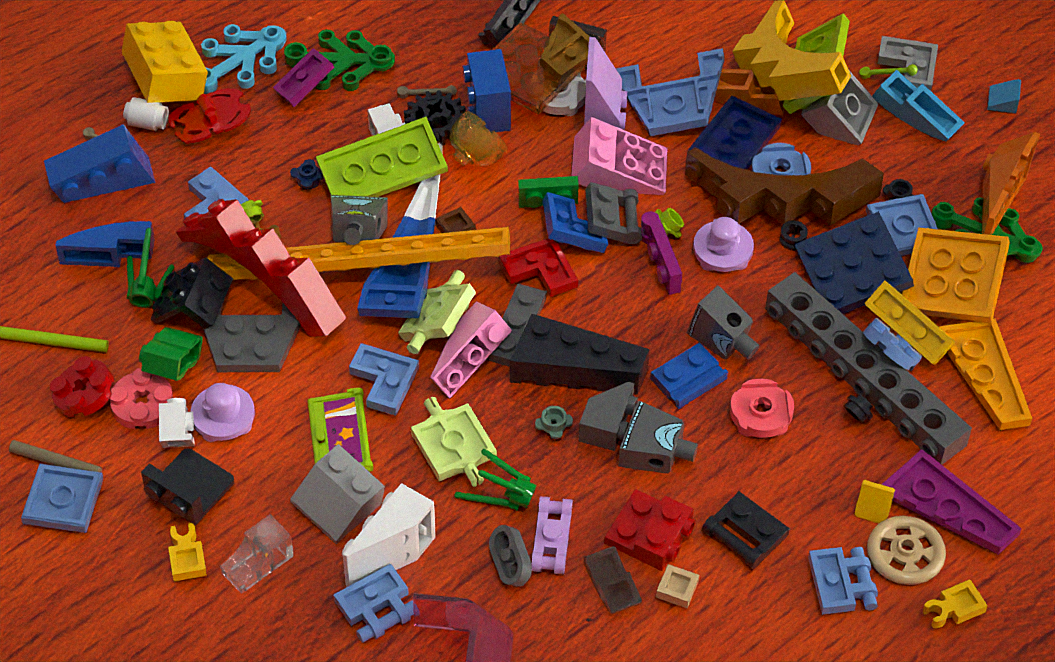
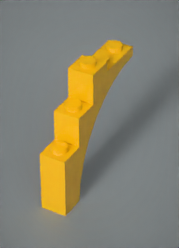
M784 0L774 1L756 30L752 34L743 35L732 51L740 69L752 70L761 87L772 86L779 101L841 94L851 77L841 52H803L786 45L788 34L794 25V21Z

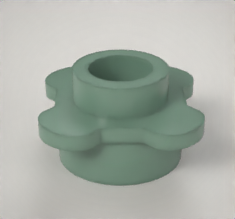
M559 406L545 408L541 418L535 421V427L538 430L546 431L553 439L561 438L564 429L573 424V418L567 415L565 410Z

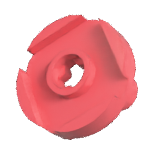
M138 368L133 373L121 378L113 386L110 404L114 418L124 427L135 429V426H145L146 429L154 428L159 425V403H167V399L173 398L171 385L164 377L143 372L141 368ZM138 397H147V403H135Z
M752 379L743 383L742 388L737 392L735 391L732 395L730 404V415L732 421L737 426L738 432L743 436L759 438L773 437L786 433L794 412V401L791 394L787 390L784 392L781 388L777 387L778 383L769 379ZM758 404H764V407L770 410L759 412L756 409Z

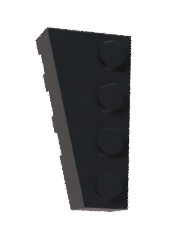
M531 314L510 359V383L521 384V380L536 381V385L549 386V383L567 384L568 388L580 389V387L588 386L596 387L597 391L605 392L624 383L631 382L634 383V395H638L648 372L650 349Z

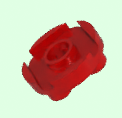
M82 356L59 377L51 381L50 390L52 391L53 402L68 417H75L73 414L81 412L84 416L90 415L103 407L112 395L110 387L112 382L114 383V376L103 362L91 360L88 356ZM83 386H87L85 390H80Z

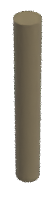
M12 440L9 446V452L53 466L102 473V467L23 442Z

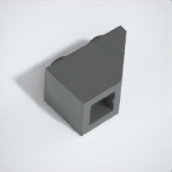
M624 383L588 399L579 423V442L612 451L616 450L619 439L623 440L629 425V422H626L628 414L633 415L638 402V397L634 396V383Z

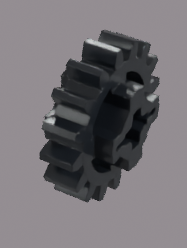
M438 90L436 95H431L429 91H426V97L422 98L416 95V103H407L408 110H404L405 124L427 117L436 141H439L442 146L445 145L446 139L454 142L456 141V134L462 135L464 133L463 127L467 126L466 107L461 106L460 98L452 100V93L442 96L441 90Z

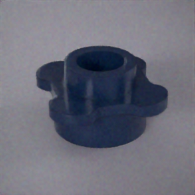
M311 159L305 160L298 168H292L290 171L291 177L297 179L298 185L303 189H313L319 185L320 180L324 179L320 169L315 165V161Z

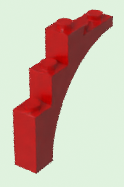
M219 199L213 202L207 208L209 212L205 214L196 212L189 215L183 220L184 225L176 231L182 242H194L211 247L248 269L285 304L309 337L327 336L346 319L345 314L310 258L291 257L273 228H255L237 199L227 201Z

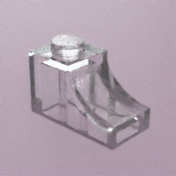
M271 514L244 533L245 537L239 548L227 561L220 565L221 573L241 594L294 556L291 535Z

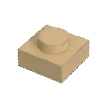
M668 564L658 586L656 598L688 608L699 582V575Z

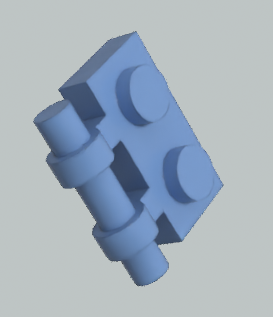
M842 547L809 551L808 560L822 615L855 611V599L857 598L863 600L866 610H874L878 607L876 600L878 596L877 587L871 581L869 573L871 571L870 560L868 557H865L862 547L851 549V558H844ZM848 573L855 574L858 583L851 584Z
M392 564L334 594V602L351 626L361 620L365 622L366 626L356 631L362 643L372 637L377 639L385 635V630L398 623L400 625L405 624L411 620L410 616L421 611L415 599L406 604H403L401 601L403 597L409 595L408 587ZM389 606L392 612L378 619L374 613Z

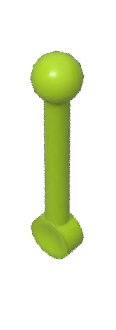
M914 64L905 68L870 70L869 67H863L859 73L863 79H867L871 75L893 74L896 70L913 76L918 72V68Z

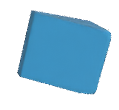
M1021 79L991 85L989 87L987 110L1016 113L1020 100Z

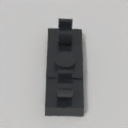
M504 0L490 22L485 24L484 32L478 34L482 43H491L494 50L502 49V52H504L540 0Z

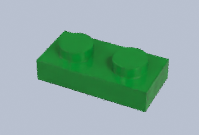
M578 176L518 180L519 208L543 206V199L547 192L574 199L575 204H578Z

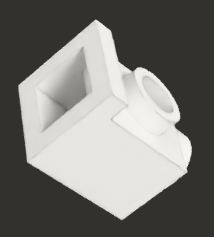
M390 103L368 109L369 130L372 136L405 124V122L402 123L399 113L394 114Z
M170 398L167 399V403H159V442L162 447L195 446L192 433L188 434V431L194 430L193 412H188L186 399Z

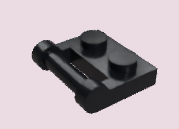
M738 491L715 515L710 516L705 521L701 530L709 537L715 536L743 557L745 564L755 569L789 535L790 528ZM726 524L756 547L751 548L749 545H747L745 542H743L729 530L724 528L723 525Z

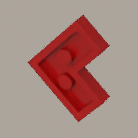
M547 238L512 250L510 254L498 257V263L510 284L538 275L550 297L578 288L577 276L558 243L553 239Z

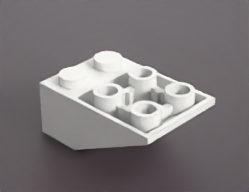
M402 483L394 493H388L382 502L380 510L375 516L371 515L366 519L360 534L355 540L350 539L342 551L346 588L389 564H392L395 570L417 561L436 537L434 502Z

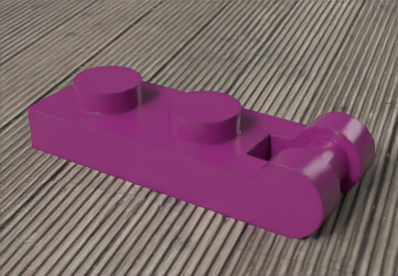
M652 211L645 212L641 217V241L648 244L650 260L656 261L657 276L660 284H665L669 295L680 293L682 272L657 213Z

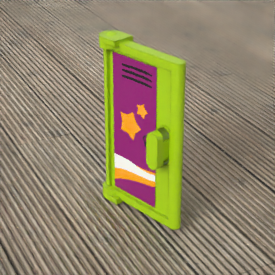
M362 388L347 389L346 393L307 400L315 464L339 444L369 472L373 471Z

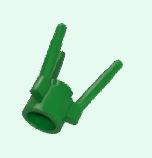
M147 228L145 231L140 271L136 280H134L133 257H127L128 292L126 298L129 299L131 304L141 308L152 306L153 301H156L161 296L165 287L163 283L175 268L173 264L169 265L157 287L154 284V280L146 276L151 228Z
M482 449L481 453L516 479L511 478L509 482L483 470H479L478 475L507 488L504 496L510 499L456 492L454 494L455 498L506 506L518 511L519 506L527 509L537 485L530 482V477L521 474L488 450Z

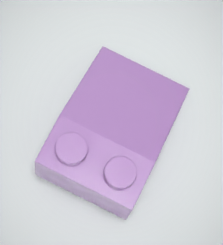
M589 37L584 125L593 117L625 130L626 113L620 112V110L627 106V91H622V78L597 39Z

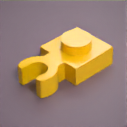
M188 523L189 532L184 536L177 534L175 526L170 528L171 539L175 545L168 547L174 581L207 576L201 541L195 542L196 531L193 523Z
M967 580L941 591L940 600L933 599L927 601L922 612L924 615L929 612H937L940 616L933 618L931 625L933 628H940L950 617L953 618L956 624L983 614L986 612L988 605L972 581Z

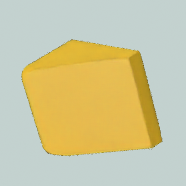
M863 480L854 513L855 516L878 524L886 520L890 512L895 489Z

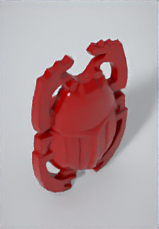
M233 88L220 89L208 94H201L197 98V105L195 106L193 102L177 108L169 114L168 123L171 128L175 127V122L185 126L184 134L175 132V136L185 144L196 143L212 137L211 132L213 131L215 134L228 132L243 124L250 116L251 106L250 104L239 103L240 97H244L243 92ZM188 112L183 118L179 119L183 113Z

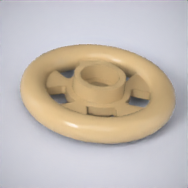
M895 516L880 522L871 532L867 542L868 557L876 571L888 580L899 584L916 585L931 580L940 572L946 559L945 544L939 532L929 523L911 516ZM909 529L910 535L903 534L898 536L896 530ZM925 537L930 542L931 547L924 549L919 539ZM882 540L891 541L890 551L880 549ZM902 546H910L912 550H905ZM923 557L929 564L925 568L920 569L915 563ZM893 559L905 565L902 571L889 565Z

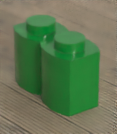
M169 327L163 328L160 333L157 332L147 345L144 344L139 354V362L142 363L141 371L176 381L181 380L188 368L194 367L201 356L203 336Z

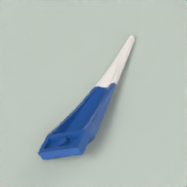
M438 143L443 155V146L440 143ZM440 174L420 182L392 238L434 234ZM430 262L374 268L363 285L357 307L359 315L419 318L423 301L427 297Z

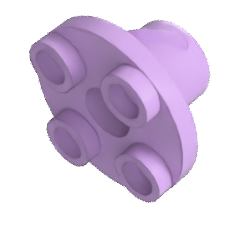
M729 217L714 219L713 222L701 227L697 231L693 243L694 254L700 262V266L707 271L729 272L743 270L748 266L754 249L751 234Z
M226 383L213 384L202 391L195 398L191 406V412H193L194 427L206 441L230 440L247 434L252 428L255 416L253 400L246 391L237 386Z

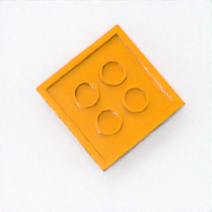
M918 227L908 268L914 287L903 290L902 295L927 316L992 323L1010 244L1009 237Z

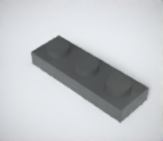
M517 284L502 318L512 331L489 355L488 361L510 367V359L531 314L540 315L546 301L547 291Z

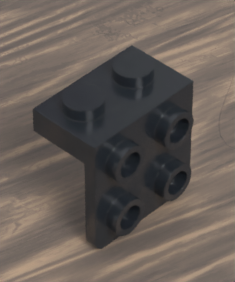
M206 257L195 263H189L185 268L177 272H171L163 283L165 288L162 295L153 304L152 309L154 312L151 316V321L157 324L183 312L204 329L212 327L233 278Z
M190 448L182 450L163 472L150 463L141 472L145 493L194 525H197L234 484V476Z

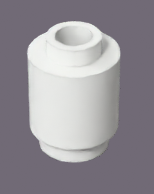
M133 97L131 102L125 104L123 117L127 119L129 126L157 131L158 128L164 129L166 127L169 115L168 107L162 106L161 102L147 103L146 99Z

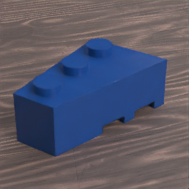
M124 124L44 160L49 185L63 203L156 183L149 157Z

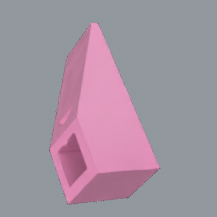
M476 301L457 322L456 328L450 335L430 378L448 398H451L511 333L512 329L496 310Z

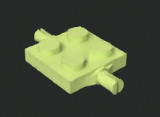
M454 270L452 276L444 285L427 289V297L423 301L420 317L407 318L398 334L405 342L410 341L407 345L409 352L418 354L423 343L428 339L449 337L454 332L462 314L469 308V303L476 291L470 283L461 284L465 275L460 270Z
M431 397V401L428 398L424 402V406L431 416L426 421L412 426L411 435L438 481L440 482L459 473H465L473 487H476L477 483L478 485L482 484L484 478L478 475L479 470L477 466L490 459L485 457L481 450L486 449L496 456L497 450L471 407L467 403L455 409L442 410L435 397Z

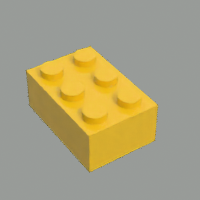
M166 21L126 24L122 54L147 103L197 100L201 94H204L208 71L181 22Z

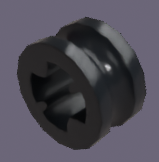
M794 220L784 223L780 234L781 245L788 250L796 251L795 244L807 239V227L802 222Z

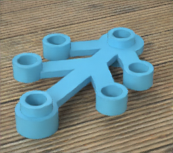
M231 24L224 28L226 42L237 43L239 41H247L253 43L250 45H219L218 41L213 38L205 39L201 44L204 56L231 57L212 69L206 68L208 74L204 94L216 91L218 88L217 79L242 63V70L237 74L238 85L245 89L251 88L255 84L253 72L256 54L264 49L265 56H262L259 60L260 70L264 74L274 73L277 70L276 51L282 49L287 40L285 30L279 26L272 25L264 27L261 31H241L239 26Z

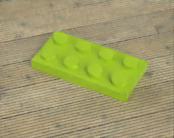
M844 14L833 18L798 37L795 49L811 53L841 52L843 56L850 21ZM830 95L784 100L783 107L791 114L798 109L807 108L812 102L821 97H828Z
M427 117L316 156L330 195L379 197L448 171V166Z

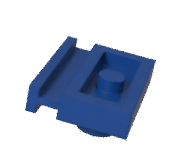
M699 342L653 370L650 380L669 400L672 399L676 403L675 406L680 409L725 381L728 371L726 369L723 370L719 366V362Z

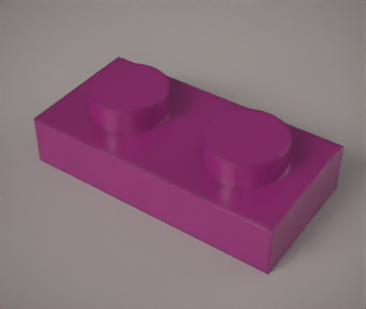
M313 48L273 89L279 96L295 107L335 67L327 58Z

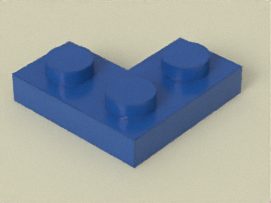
M547 192L543 199L548 238L559 243L575 245L588 251L593 250L604 253L608 246L607 238L588 232V221L577 218L575 200Z

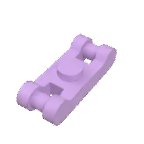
M540 496L531 563L532 571L541 572L542 569L554 570V574L564 575L572 516V499H563V502L550 501V497ZM549 513L560 514L561 520L548 519ZM544 554H553V555H556V557H549V556H543V555H544Z

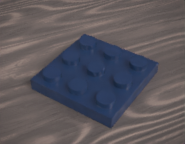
M879 211L795 244L796 252L813 288L842 314L865 306V302L884 281L888 282L898 292L914 287L913 279Z

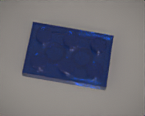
M731 95L688 151L696 147L717 160L747 170L751 166L754 156L761 153L762 148L768 144L779 130L782 119Z

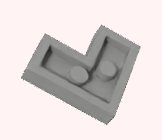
M882 36L877 64L901 68L914 64L917 66L918 72L913 76L905 73L904 77L916 88L924 84L931 91L938 44Z

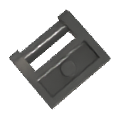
M590 182L585 189L588 232L628 244L639 243L642 240V231L638 227L636 205L639 202L638 192L634 189L622 191ZM619 205L625 207L626 227L620 226Z

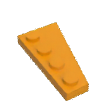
M994 318L992 323L973 321L939 326L955 341L953 346L947 351V354L999 430L1030 426L1032 416L996 319Z

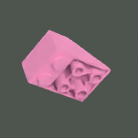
M593 117L575 135L572 176H578V184L587 187L590 182L622 191L634 189L638 194L664 195L666 193V147Z

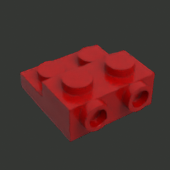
M635 489L605 535L604 544L663 571L668 561L674 562L681 548L679 543L684 536L688 538L691 535L696 524V520L693 519L694 509L664 495L660 501Z

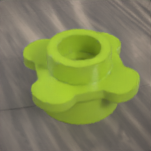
M249 200L241 204L250 220L259 222L263 219L264 214L260 207L263 205L261 200L255 202Z
M671 208L666 209L664 212L657 209L655 213L658 214L666 235L673 234L676 238H680L682 234L679 230L684 226L680 215Z

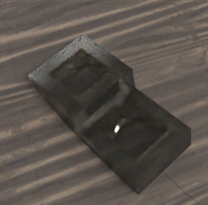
M615 546L584 557L583 562L588 574L610 614L642 603L630 572L625 571Z

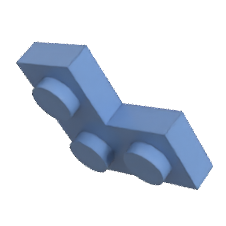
M210 166L188 181L189 190L201 199L202 202L183 215L185 219L196 212L205 214L209 212L208 206L219 199H224V201L237 199L240 204L249 201V199Z
M361 343L349 365V373L375 382L366 399L367 407L396 416L419 369V360Z

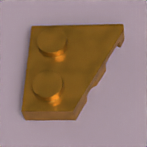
M560 14L557 25L549 38L548 45L541 56L539 65L560 83L588 62L590 36L565 14Z

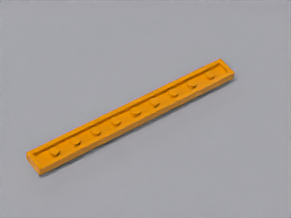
M509 227L363 240L356 245L341 242L288 247L286 250L291 257H309L318 273L334 270L347 271L355 268H378L388 265L405 266L420 262L436 263L442 260H468L474 257H499L510 254ZM225 254L208 255V259L230 275L233 280L258 279L248 269L232 258H228Z

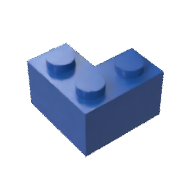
M502 49L467 53V65H463L462 69L464 82H470V87H467L468 102L472 104V106H467L469 124H475L477 135L511 131V90Z

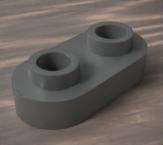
M507 525L496 527L490 536L489 548L499 577L507 585L523 586L530 578L532 564L521 533L518 529Z

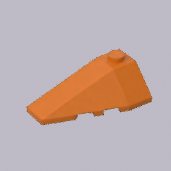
M1033 132L1002 143L994 154L989 153L983 165V170L987 172L983 182L982 234L992 235L1024 184L1040 133Z

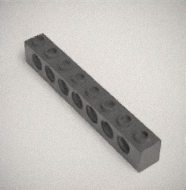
M792 273L768 290L765 309L770 317L783 324L795 339L803 342L816 358L822 359L837 377L843 378L851 385L857 395L860 394L866 398L882 417L890 420L898 428L904 437L910 438L920 449L924 450L941 465L967 446L972 427L905 368L883 353L884 350L877 344L874 345L855 324L797 273Z

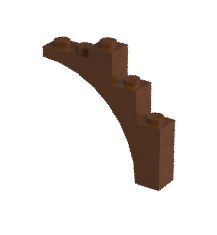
M696 147L687 152L685 175L707 190L711 195L718 198L717 210L724 216L734 219L738 224L762 210L782 224L792 221L810 210L817 217L832 225L879 197L884 176L883 172L863 158L845 167L823 173L808 175L759 173L724 163Z

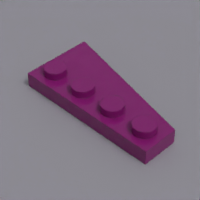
M922 449L881 484L895 489L892 501L998 555L1020 535L1021 527Z

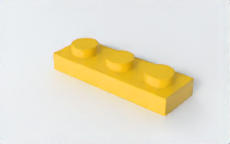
M886 281L865 302L868 308L933 365H936L955 343L949 335Z

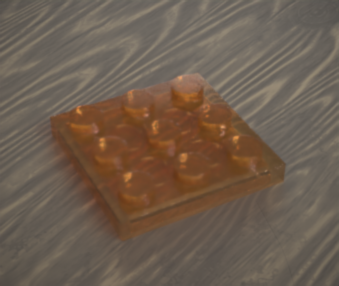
M520 22L492 50L502 49L511 90V101L540 114L587 66V63L559 83L539 65L550 36Z

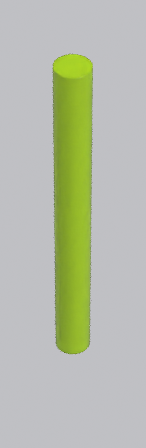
M0 326V339L107 353L109 347L108 340Z

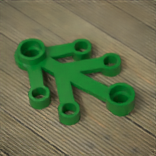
M322 30L318 34L319 45L322 48H331L335 52L319 53L327 58L335 68L322 79L325 81H320L315 88L327 90L330 88L333 78L354 64H363L355 71L347 72L342 76L343 88L347 91H354L359 88V81L373 71H386L392 68L395 64V55L386 45L373 46L363 37L360 31L352 30L347 33L346 46L335 37V33L332 30ZM290 43L284 49L285 61L293 68L309 52H307V48L302 43ZM351 49H360L364 53H355Z
M979 197L974 200L972 212L981 221L983 198ZM940 202L933 207L931 214L937 228L948 229L955 224L965 228L955 231L970 233L968 231L970 230L977 234H982V223L955 213L954 207L951 204ZM1008 208L1000 223L1008 228L1011 235L1003 232L999 224L992 235L1009 237L1010 244L1007 256L1014 255L1016 259L1022 262H1033L1041 255L1043 250L1042 244L1035 237L1025 234L1018 224L1019 213L1014 209Z

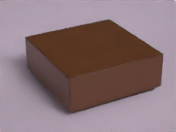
M461 207L435 219L436 227L441 233L476 230V225Z

